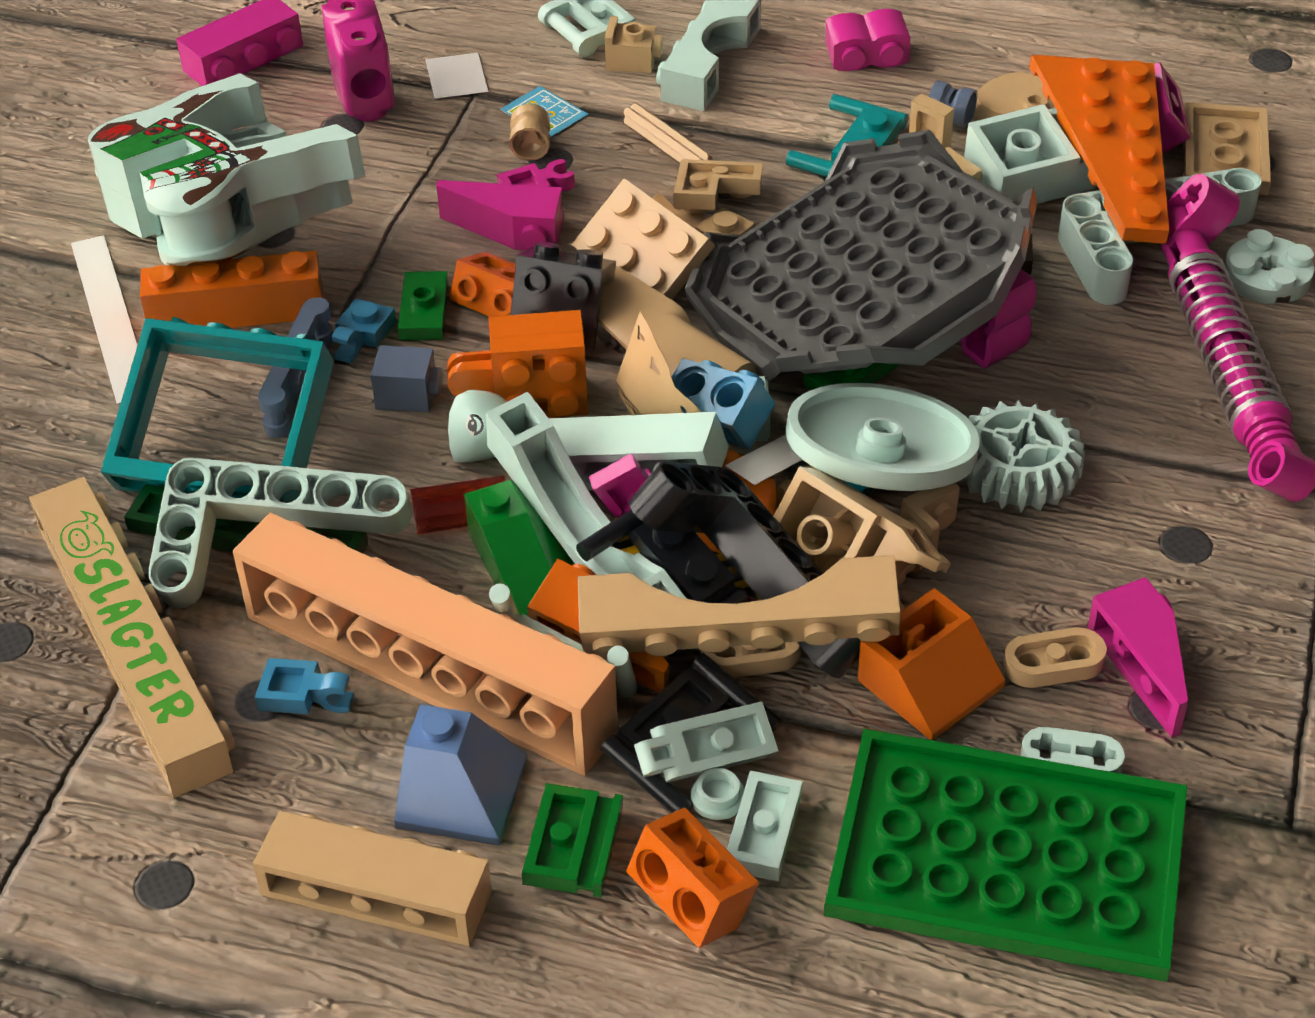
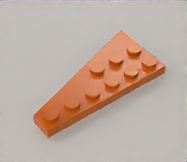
M1032 54L1029 68L1034 76H1039L1043 83L1042 92L1046 100H1052L1058 111L1056 118L1062 130L1081 157L1080 160L1085 161L1089 169L1087 176L1093 186L1099 187L1105 198L1103 206L1122 241L1166 244L1169 234V221L1154 63L1137 60L1118 61L1095 57L1075 58Z

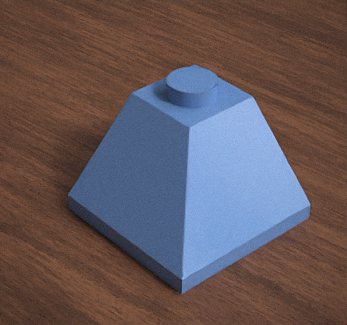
M420 704L404 747L394 820L395 828L500 846L527 764V754L472 712Z

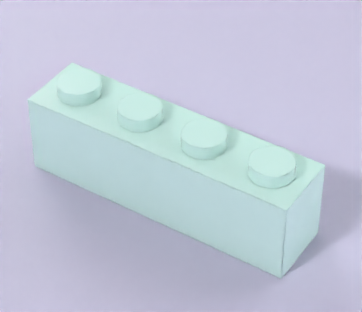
M717 412L549 418L572 464L588 490H593L589 476L631 453L644 470L649 468L653 472L659 463L664 461L722 467L729 448Z

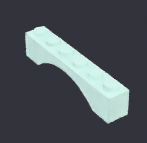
M529 392L486 412L488 448L575 564H581L590 568L596 575L631 573L652 587L687 599L663 568L652 563L639 552L632 555L609 547L589 561H584L580 557L576 545L609 524L610 521L578 475L554 425Z

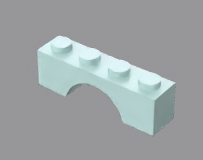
M706 0L698 17L690 21L685 35L680 41L677 40L670 56L666 61H662L658 67L656 81L661 87V102L700 111L706 110L719 91V57L714 54L729 49L748 48L761 29V0Z

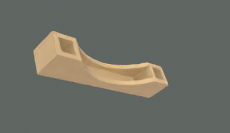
M894 555L842 558L821 576L796 590L770 599L739 604L705 603L677 597L650 586L631 573L578 576L579 635L583 652L596 654L603 659H608V651L614 646H622L626 648L628 653L647 652L655 656H665L676 652L678 649L699 648L705 652H720L728 649L730 646L753 645L760 649H771L780 646L784 642L805 641L811 645H826L834 642L836 639L859 638L866 642H877L891 635H899L900 605Z

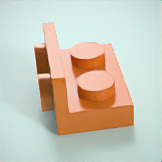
M487 252L457 259L450 300L489 317L511 315L516 264Z

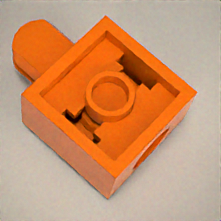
M581 310L488 317L490 350L454 353L448 359L447 386L455 397L467 390H483L500 395L508 402L529 392L548 418L588 415L585 346Z

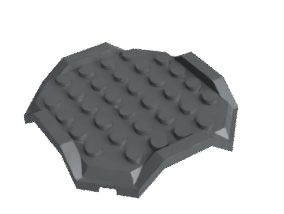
M931 130L899 134V144L879 147L876 146L874 138L845 142L824 183L744 235L706 232L705 236L712 241L715 247L699 268L692 269L684 290L691 305L718 341L753 363L756 373L760 376H765L768 382L782 372L800 371L804 374L857 369L866 368L874 362L923 366L997 316L1025 262L1037 206L1034 188L1032 187L1016 200L1009 198L963 172Z

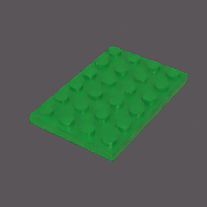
M863 728L825 898L824 916L1167 982L1171 967L1187 785Z

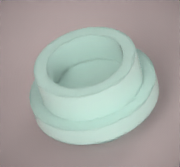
M724 768L710 769L703 772L693 784L691 802L696 812L707 819H729L738 813L744 793V786L733 772Z

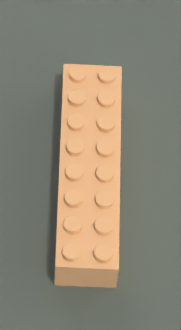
M271 512L233 550L247 616L252 621L433 706L472 712L510 742L583 776L589 773L603 754L600 747L610 735L618 732L615 666L596 654H587L563 643L551 634H542L518 623L514 618L506 614L495 613L475 604L466 596L450 593L432 585L421 576H412L390 566L378 557L367 556L347 547L340 540L329 539L307 529L297 521L286 520Z

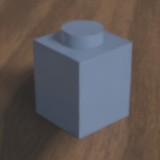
M379 345L370 375L375 409L429 413L434 394L440 395L443 383L442 368L435 367L433 348Z

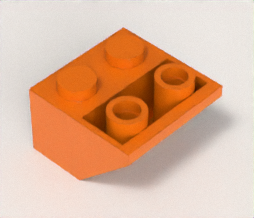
M935 588L900 612L899 635H891L877 642L860 640L858 681L929 740L936 739L1005 686V679L973 618Z

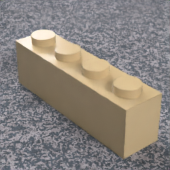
M279 810L253 862L261 896L468 947L471 945L492 894L487 859L479 858L475 854L464 850L454 852L428 846L413 838L399 839L374 833L363 826L348 827L323 821L312 814L298 815Z

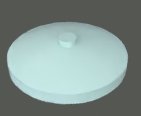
M843 383L810 390L792 403L789 408L786 425V438L790 447L809 465L830 476L850 483L885 490L920 491L941 488L956 483L969 475L974 469L980 446V437L976 427L957 409L931 396L909 389L882 384Z

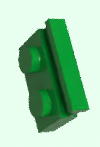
M546 783L522 869V885L576 894L578 889L593 891V896L602 898L623 810V795L615 794L614 798L599 796V791Z

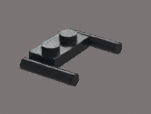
M631 509L576 545L580 557L584 561H589L628 536L645 558L667 572L687 599L705 603L739 604L750 602L745 590L735 586L736 577L696 533L655 530L642 522ZM678 649L667 656L672 658L684 649Z
M703 652L694 660L690 667L686 668L634 715L616 734L610 735L604 741L600 750L670 813L684 807L690 811L693 803L672 784L666 782L665 778L660 774L643 776L634 745L651 739L650 730L657 726L723 711L728 701L735 707L761 701ZM763 703L772 732H774L782 719Z

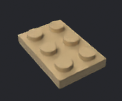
M1185 102L1184 109L1191 138L1183 142V177L1233 168L1249 169L1257 173L1261 178L1259 195H1268L1271 184L1267 108Z
M625 178L571 244L577 250L590 249L602 252L603 259L616 261V266H619L671 300L674 299L688 281L692 269L698 268L715 247L709 238Z

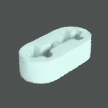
M1038 727L1030 730L1024 736L1020 756L1120 774L1125 759L1124 749L1112 737L1052 727ZM1039 750L1050 751L1051 758L1040 757ZM1093 757L1103 758L1105 766L1095 765Z

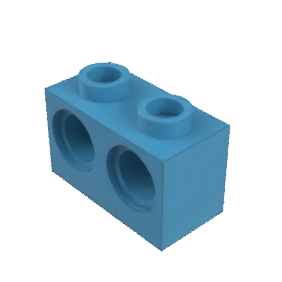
M684 358L681 359L672 375L675 388L690 399L701 412H717L728 444L748 450L751 449L775 405L774 400L764 387V381L758 375L748 370H740L739 373L726 370L709 360H703L699 363ZM681 406L683 413H687L685 408Z

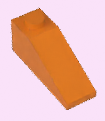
M557 559L527 606L528 617L581 644L579 635L578 576L596 575L595 572L584 565H570ZM647 652L628 653L636 682L658 693L669 685V664L663 656H655Z

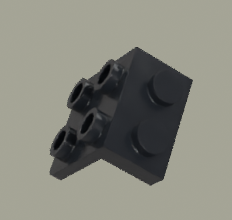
M536 242L534 247L521 252L516 257L511 315L581 310L585 355H589L596 347L602 287L614 279L616 261L603 259V253L596 250L579 249L577 254L561 252V246L555 243Z

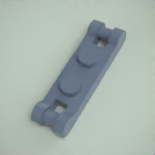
M320 297L307 300L303 304L287 337L295 338L298 334H305L308 340L323 341L326 347L333 343L331 337L334 331L332 325L327 322L331 316L328 301ZM272 366L258 394L260 409L265 414L263 426L267 436L282 438L290 433L292 424L289 415L300 396L306 370Z

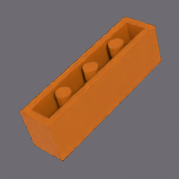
M317 250L305 252L292 251L285 254L246 256L206 265H158L150 268H141L140 299L144 316L148 319L172 321V317H176L189 324L207 326L210 322H216L231 328L293 322L307 300L318 297L324 298Z

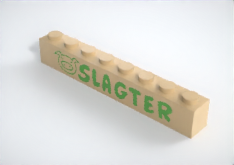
M82 477L30 496L29 500L39 531L173 798L234 773L229 756V751L236 749L232 733L225 720L215 722L212 715L217 713L210 691L205 684L199 687L196 686L194 679L198 678V674L187 650L177 651L175 646L179 645L180 641L176 629L169 616L160 619L158 613L162 612V607L152 584L142 585L141 581L145 579L141 564L134 552L126 555L124 550L128 548L125 535L118 521L109 523L108 519L112 518L102 491L94 494L86 478Z

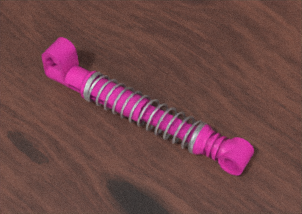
M1197 174L1188 179L1167 201L1169 234L1166 244H1159L1170 267L1168 273L1169 283L1173 293L1176 294L1175 297L1180 305L1182 314L1185 316L1186 324L1190 327L1191 336L1195 339L1196 348L1200 351L1201 360L1205 362L1206 372L1210 374L1211 384L1215 386L1216 396L1220 398L1221 408L1225 410V416L1227 421L1230 422L1231 431L1236 440L1246 446L1250 454L1249 479L1253 484L1292 502L1301 501L1315 487V461L1301 452L1291 429L1293 421L1291 411L1285 397L1282 395L1280 385L1271 371L1264 350L1260 347L1258 337L1255 335L1248 315L1244 311L1243 304L1239 300L1238 293L1234 289L1233 282L1229 278L1223 260L1209 247L1236 217L1240 205L1239 196L1235 191L1208 176ZM1251 346L1256 348L1255 352L1249 351ZM1257 357L1261 360L1260 364L1254 363ZM1218 366L1220 367L1222 374L1215 373V370ZM1262 369L1266 371V376H1259ZM1223 378L1225 379L1227 386L1220 385L1221 380ZM1267 382L1272 384L1271 389L1264 387ZM1229 390L1233 398L1225 397ZM1234 402L1237 407L1236 410L1230 409Z

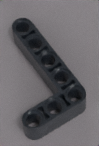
M660 462L629 501V506L633 513L642 522L655 530L705 533L761 600L770 599L796 590L823 574L749 487L737 475L726 468ZM859 638L836 639L834 642L826 645H811L805 641L797 642L821 670L836 678L843 677L859 659Z

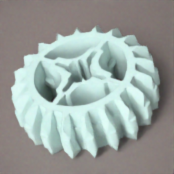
M1019 400L1014 406H1007L999 401L994 410L982 407L979 415L969 416V420L976 427L980 437L975 467L969 475L960 480L967 483L969 493H981L983 503L992 500L998 501L1001 510L1007 505H1015L1020 512L1028 505H1032L1035 509L1041 511L1046 502L1058 505L1062 496L1071 495L1072 490L1082 476L1085 451L1083 450L1084 444L1080 439V432L1077 429L1071 428L1070 418H1057L1055 409L1042 411L1039 409L1038 403L1032 407L1022 406Z

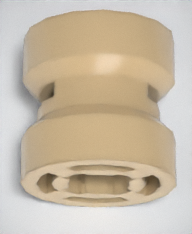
M524 104L517 107L510 118V149L520 159L527 161L540 159L547 154L550 148V116L544 108L535 104Z

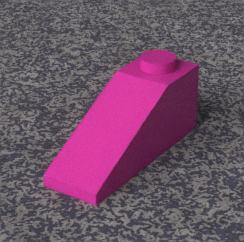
M448 180L437 181L436 188L441 219L515 250H527L534 247L536 242L559 243L564 222L562 187Z
M1146 577L1093 596L1087 629L1096 632L1103 638L1107 647L1106 655L1169 736L1173 738L1180 735L1188 705V695L1175 614L1170 601L1164 594L1158 593Z

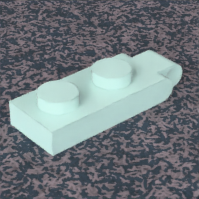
M762 701L657 726L650 730L651 739L634 745L643 776L647 777L663 773L666 782L700 775L714 768H728L769 758L779 752Z

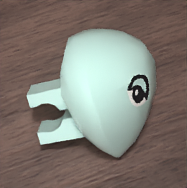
M467 390L455 397L449 411L448 422L449 447L454 462L472 463L495 457L487 446L486 412L506 403L507 401L503 397L483 390Z

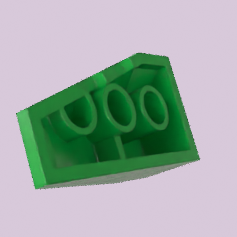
M507 480L465 493L468 532L494 585H506L510 590L519 615L522 616L524 614L528 616L527 606L556 560L560 559L570 565L575 563L514 481Z

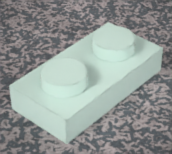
M750 770L727 850L754 877L779 881L802 797L803 781Z

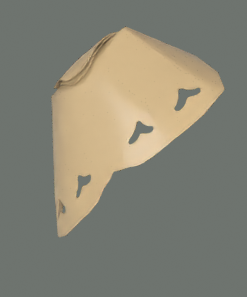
M640 310L616 378L619 385V395L631 415L683 413L681 406L685 408L687 413L701 412L690 399L675 388L667 361ZM639 327L640 333L645 337V342L639 339ZM652 356L654 357L655 366L659 369L660 374H658L656 370L650 367V365L652 364Z

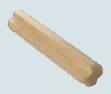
M633 104L630 108L626 107L624 110L625 118L623 121L627 126L679 163H681V159L712 160V156L641 105Z

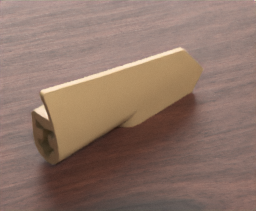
M619 266L615 268L614 279L603 285L598 323L618 343L627 349L641 310L667 361L671 377L682 358L699 363L703 360H709L726 370L737 373L740 370H748L756 374V368L753 363L690 324L686 312L676 302ZM639 327V339L645 342V337L640 333ZM652 356V364L650 365V367L656 370L658 374H660L659 369L655 366L654 357Z

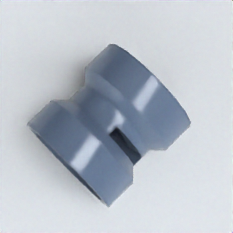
M937 80L930 91L929 97L954 108V126L964 129L968 128V123L971 122L976 109L977 90L963 87L959 90L952 88L948 82Z

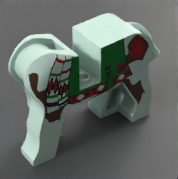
M241 73L184 92L156 107L108 121L94 129L88 136L95 164V173L99 179L109 219L142 239L155 234L161 262L174 266L206 265L232 259L277 233L299 225L317 214L351 204L353 201L348 180H355L365 176L358 135L335 124L287 136L286 131L267 121L259 83ZM248 126V127H245V128H242V129H239V130L232 131V130L237 129V128H240V127Z

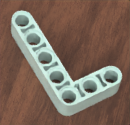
M1244 168L1203 173L1235 191L1239 196V210L1228 227L1249 223L1253 219L1262 182L1260 176ZM1194 175L1166 179L1167 201ZM1100 190L1068 196L1062 205L1058 233L1061 247L1087 293L1094 301L1104 305L1122 303L1128 294L1133 266L1132 255L1125 244L1135 243V241H1122L1103 206L1105 198Z
M184 458L177 461L169 469L166 477L150 559L149 579L162 600L169 606L186 608L193 605L200 598L204 588L216 518L261 522L271 512L286 520L297 521L305 527L395 534L404 530L410 523L412 508L402 482L387 475ZM194 481L204 482L198 491L190 494L183 493L190 483ZM252 486L248 495L242 498L231 497L238 487ZM289 490L301 491L300 496L296 500L288 503L280 502V498L285 492ZM345 494L350 496L349 500L340 507L328 506L329 501L336 495ZM392 498L399 501L398 505L390 511L381 512L376 510L377 505L385 499ZM186 526L196 527L190 537L184 540L175 539L180 529ZM177 572L187 573L185 580L180 585L175 587L166 586L167 580Z

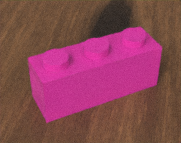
M260 0L176 38L183 71L201 86L239 73H247L304 46L299 14L281 0Z

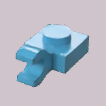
M355 298L335 323L336 330L331 339L333 342L340 343V347L335 352L334 359L352 363L364 345L376 348L396 323L395 309Z
M268 658L254 698L259 711L309 714L312 702L329 711L347 713L350 712L354 692L346 691L350 679L348 674L342 672L321 674L318 661Z

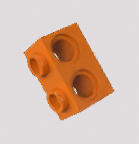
M685 807L645 825L626 870L634 881L698 948L739 928L760 883Z

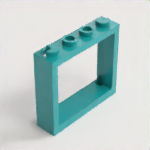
M172 317V321L145 318L100 471L116 490L139 493L145 484L164 488L169 469L174 465L139 459L169 352L306 370L281 466L307 468L334 360L323 341L308 340L305 334H298L295 338L278 336L272 331L262 328H253L251 332L233 330L225 324L210 322L207 326L189 324L176 317ZM194 481L185 488L184 492L194 493L202 487L204 482ZM252 486L238 487L231 497L242 498L248 495ZM289 490L281 496L280 502L288 503L296 500L300 496L301 491Z

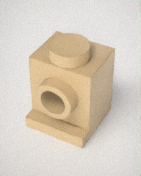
M610 16L604 38L606 70L652 73L655 58H661L663 51V35H656V25H644L639 22L618 23V16Z

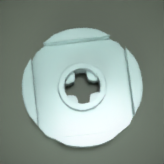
M1255 229L1247 234L1246 239L1237 241L1229 248L1225 259V268L1233 282L1234 289L1240 296L1263 304H1276L1277 297L1291 296L1289 301L1291 302L1303 297L1311 286L1314 274L1312 262L1314 252L1306 245L1295 244L1289 240L1274 237L1266 230Z

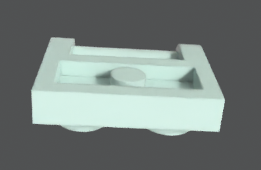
M553 0L544 4L538 12L539 21L547 28H554L573 44V50L583 58L592 56L597 47L605 44L604 38L610 16H618V23L636 22L633 16L613 0ZM570 15L587 31L581 32L564 17Z

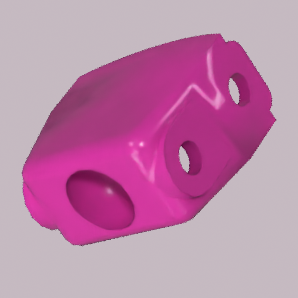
M329 0L327 4L321 5L332 80L338 98L345 112L350 117L366 122L381 119L387 111L395 106L388 45L374 0ZM348 7L354 8L353 10H343ZM356 38H365L362 40H354Z

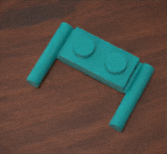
M833 94L830 99L829 108L856 116L857 119L833 149L831 161L790 150L786 157V165L827 177L843 143L874 138L877 147L891 145L901 129H905L909 116L902 112Z

